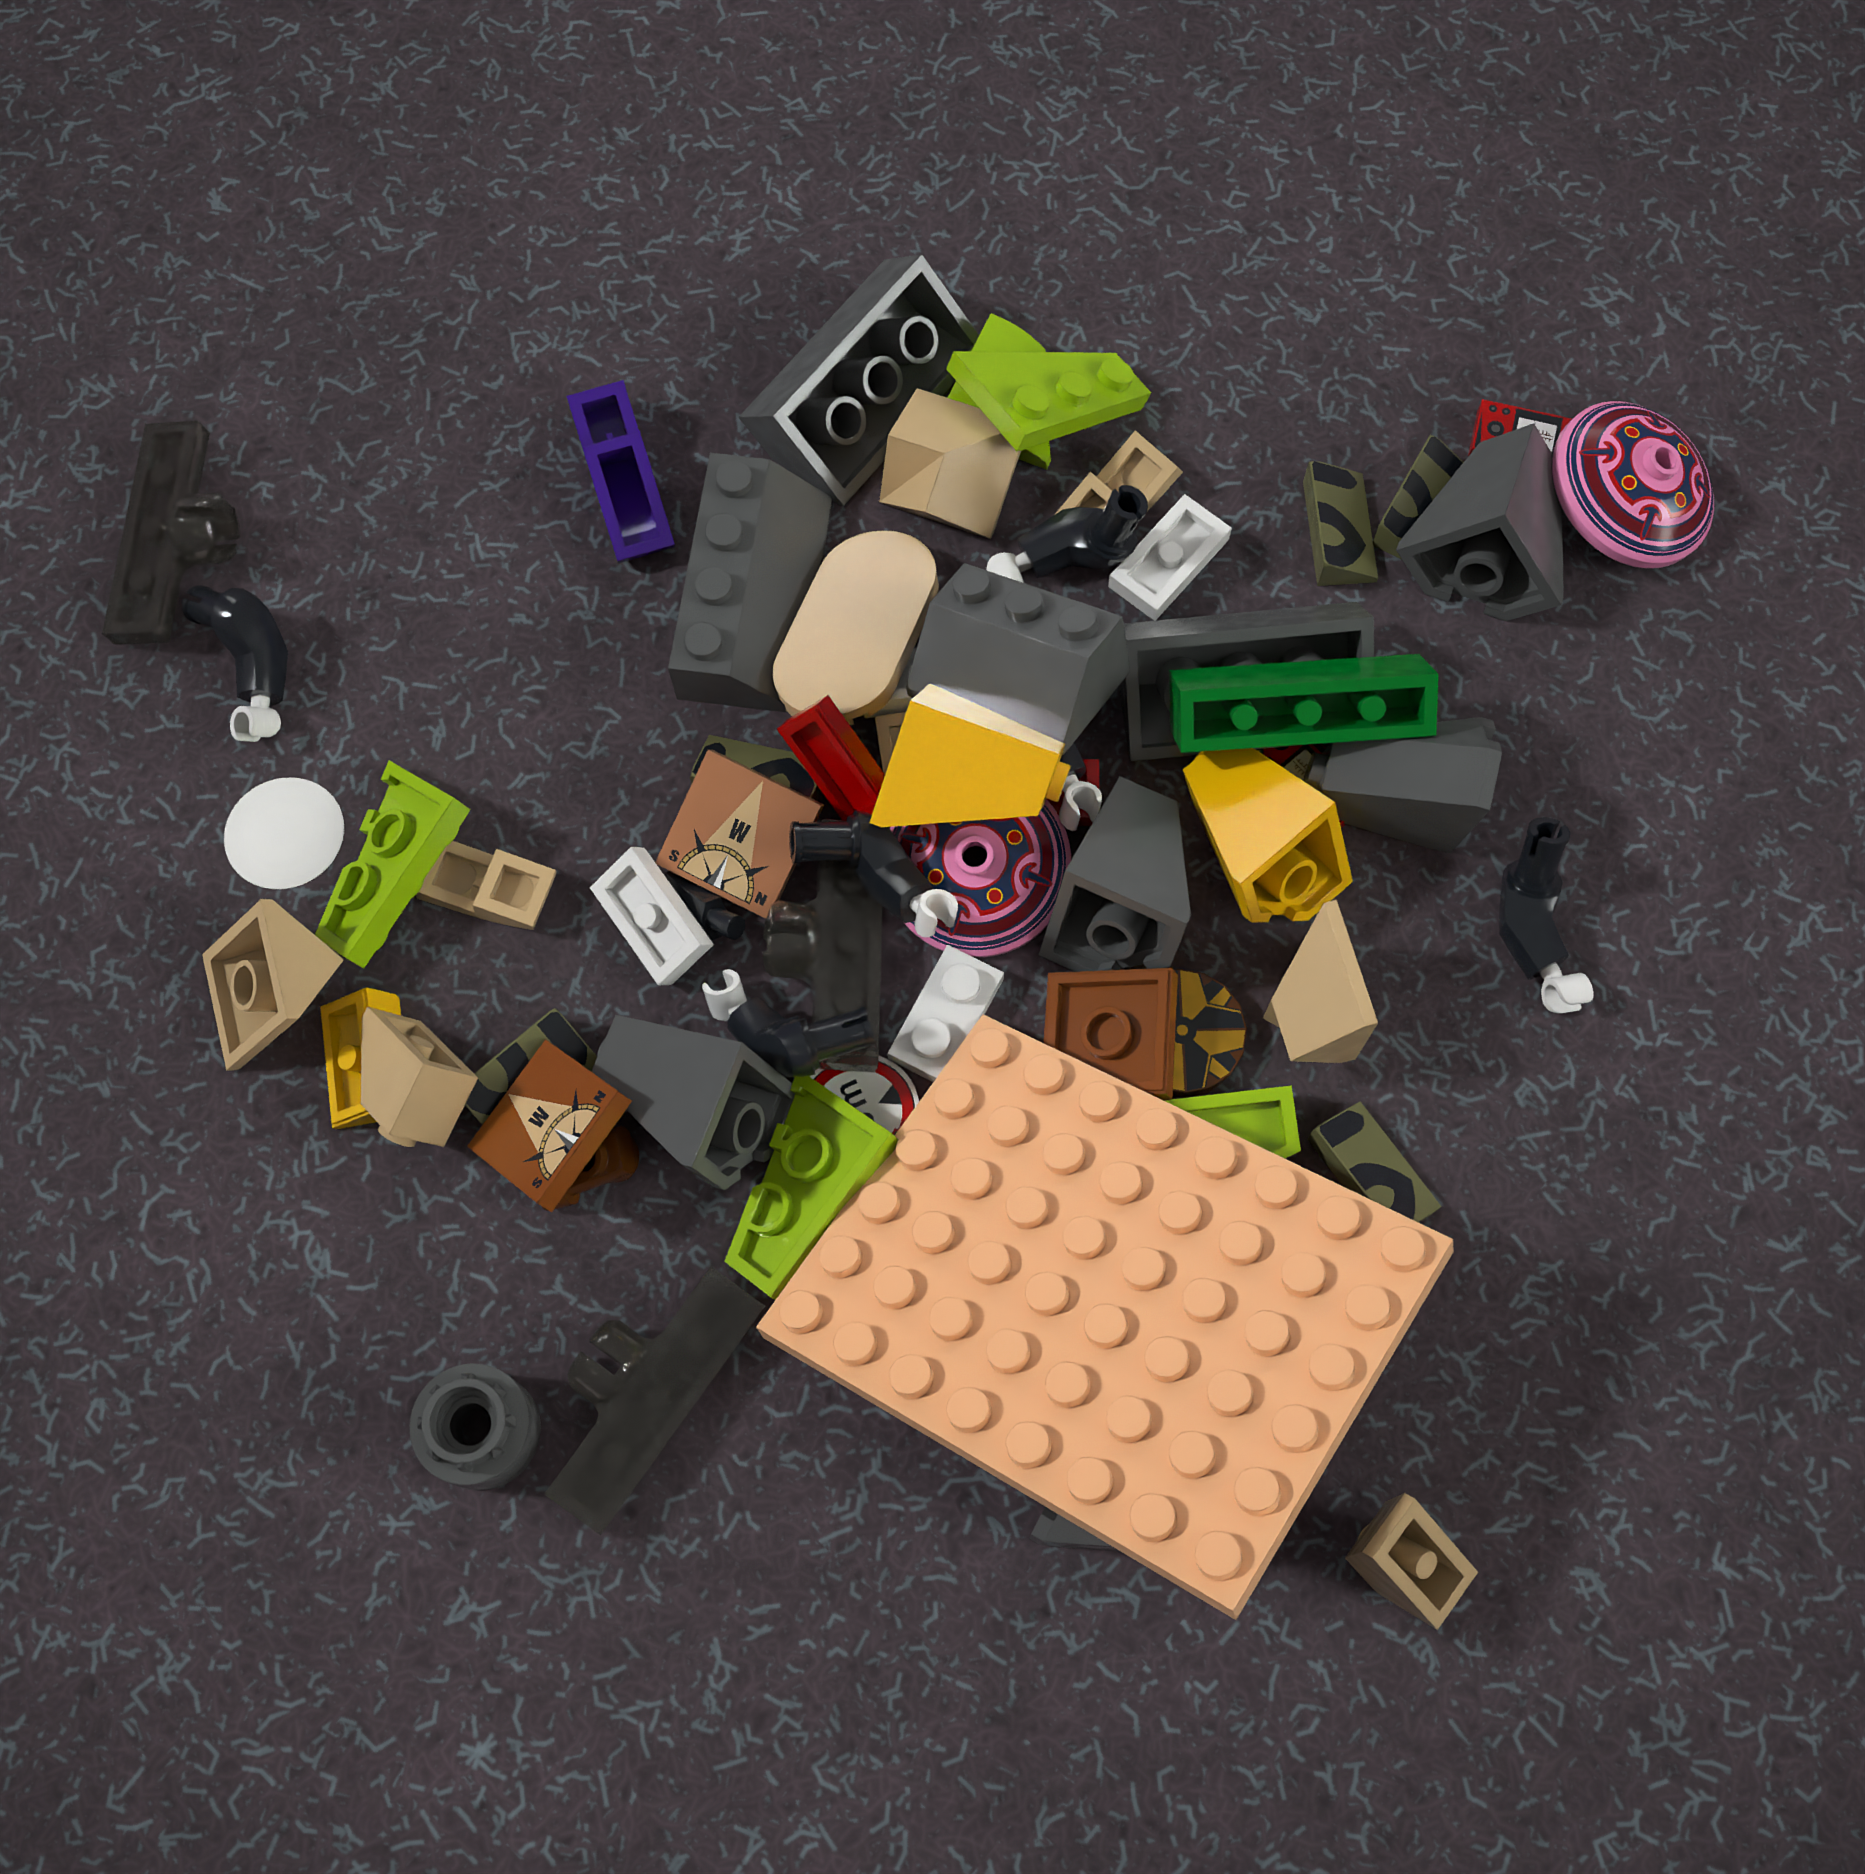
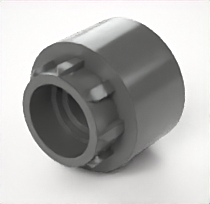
M475 1363L454 1366L435 1376L423 1388L416 1399L409 1425L413 1450L425 1469L445 1482L474 1491L495 1489L519 1476L533 1459L541 1433L540 1415L530 1393L520 1383L501 1370L489 1365ZM487 1410L491 1417L489 1434L482 1442L467 1446L462 1438L464 1421L476 1411Z

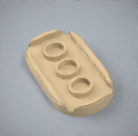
M872 531L845 540L825 557L773 665L775 688L779 699L784 703L786 711L791 716L829 695L849 725H854L853 718L860 717L867 712L868 716L871 717L880 711L891 699L922 631L929 604L938 594L939 582L935 560L930 550L921 541L896 531Z

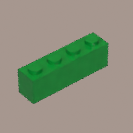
M1420 654L1169 670L1170 732L1181 753L1436 736L1438 673Z

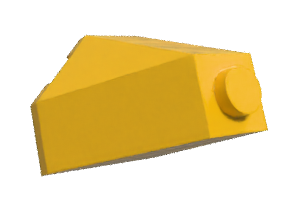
M928 684L909 702L869 823L879 827L1038 816L1046 798L1055 802L1059 801L1071 767V765L1060 762L1065 743L943 688Z
M1254 748L1201 751L1183 769L1199 820L1242 915L1250 922H1269L1271 915H1284L1291 921H1309L1320 911L1323 903L1333 900L1353 882L1335 802Z

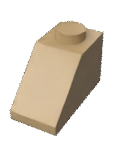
M367 1007L362 1017L361 1105L380 1125L378 1131L386 1139L406 1147H414L417 1141L444 1147L478 1077L421 1021Z
M1406 1493L1392 1498L1383 1504L1370 1524L1362 1530L1357 1542L1345 1557L1379 1595L1436 1630L1439 1629L1478 1573L1418 1501Z

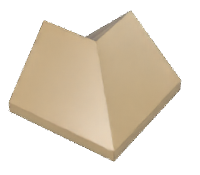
M917 388L888 434L879 502L991 539L1021 451L1017 452L980 408Z
M260 899L202 954L226 1071L242 1068L296 1022L344 960L271 899Z
M1337 900L1323 903L1263 1017L1266 1021L1280 1028L1290 1061L1343 1063L1355 1060L1378 1024Z

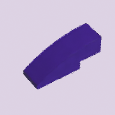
M624 380L566 396L618 563L675 547Z

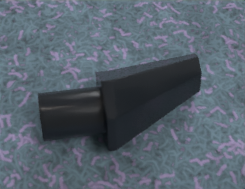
M671 871L665 872V877L711 941L722 936L732 940L741 937L745 930V919L741 915L726 911L720 896Z

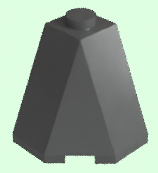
M1534 423L1480 442L1398 543L1397 553L1424 594L1448 602L1451 594L1454 593L1484 603L1486 605L1483 614L1504 621L1562 605L1564 598L1562 506L1558 500L1553 483V454Z
M1476 717L1437 722L1436 736L1329 743L1322 754L1313 752L1303 781L1335 802L1338 818L1345 821L1344 824L1426 848L1451 853L1490 811L1502 749L1499 742L1489 740L1492 739L1496 730L1493 720Z
M1120 776L1065 870L1039 952V956L1074 972L1121 970L1122 968L1142 964L1147 969L1170 967L1191 917L1178 801Z
M615 1015L608 1034L599 1047L597 1060L591 1071L632 1100L626 1110L681 1165L714 1188L726 1190L741 1179L740 1169L751 1161L766 1162L772 1157L774 1149L769 1144L777 1123H785L795 1094L790 1090L792 1083L742 1042Z

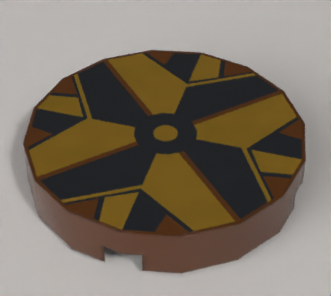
M1175 969L1174 971L1178 974L1173 1097L1188 1098L1211 1092L1231 1075L1244 1053L1247 1027L1240 1004L1225 985L1205 973Z

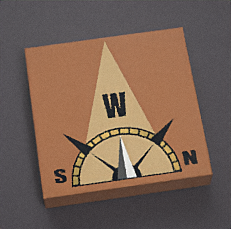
M708 750L655 863L765 919H769L797 864L792 863L790 857V824L792 821H799V823L817 822L824 804L714 750Z

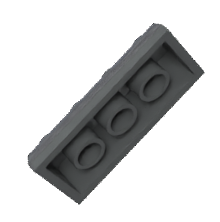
M922 254L884 259L739 416V419L772 460L831 496L833 502L839 506H844L884 462L888 434L915 390L918 388L943 396L956 381L946 369L953 352L972 351L979 334Z
M710 452L668 666L678 700L788 713L784 703L779 699L774 685L773 665L822 564L833 500L828 494L770 459Z
M1358 602L1125 623L1124 629L1130 672L1119 685V693L1130 761L1193 756L1200 753H1181L1170 732L1169 670L1374 657V617ZM1287 746L1260 747V748H1254V749H1266V748L1287 747Z

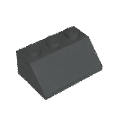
M964 563L929 604L906 685L907 694L914 698L928 684L943 688L1065 743L1062 753L1064 755L1130 672L1123 616Z

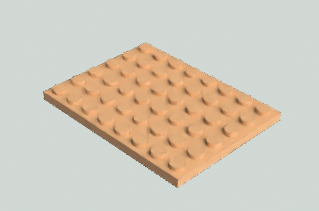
M982 1014L895 1134V1137L899 1139L896 1149L840 1210L756 1328L767 1341L1236 1620L1453 1254V1239Z

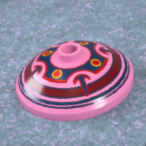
M1610 401L1586 408L1576 415L1561 431L1552 457V476L1555 491L1571 524L1594 548L1615 561L1639 568H1661L1684 559L1703 542L1713 519V487L1709 471L1700 452L1691 439L1676 424L1646 407L1628 402Z
M1047 799L1038 816L890 827L891 832L932 885L933 889H942L950 892L958 902L954 927H947L942 920L937 918L938 922L933 936L921 937L915 930V921L904 922L917 937L941 951H944L946 946L949 945L972 957L997 956L1022 947L1037 937L1048 926L1065 870L1071 862V850L1065 827L1061 823L1056 810ZM980 846L986 850L987 859L982 865L971 867L965 864L963 855L969 847Z

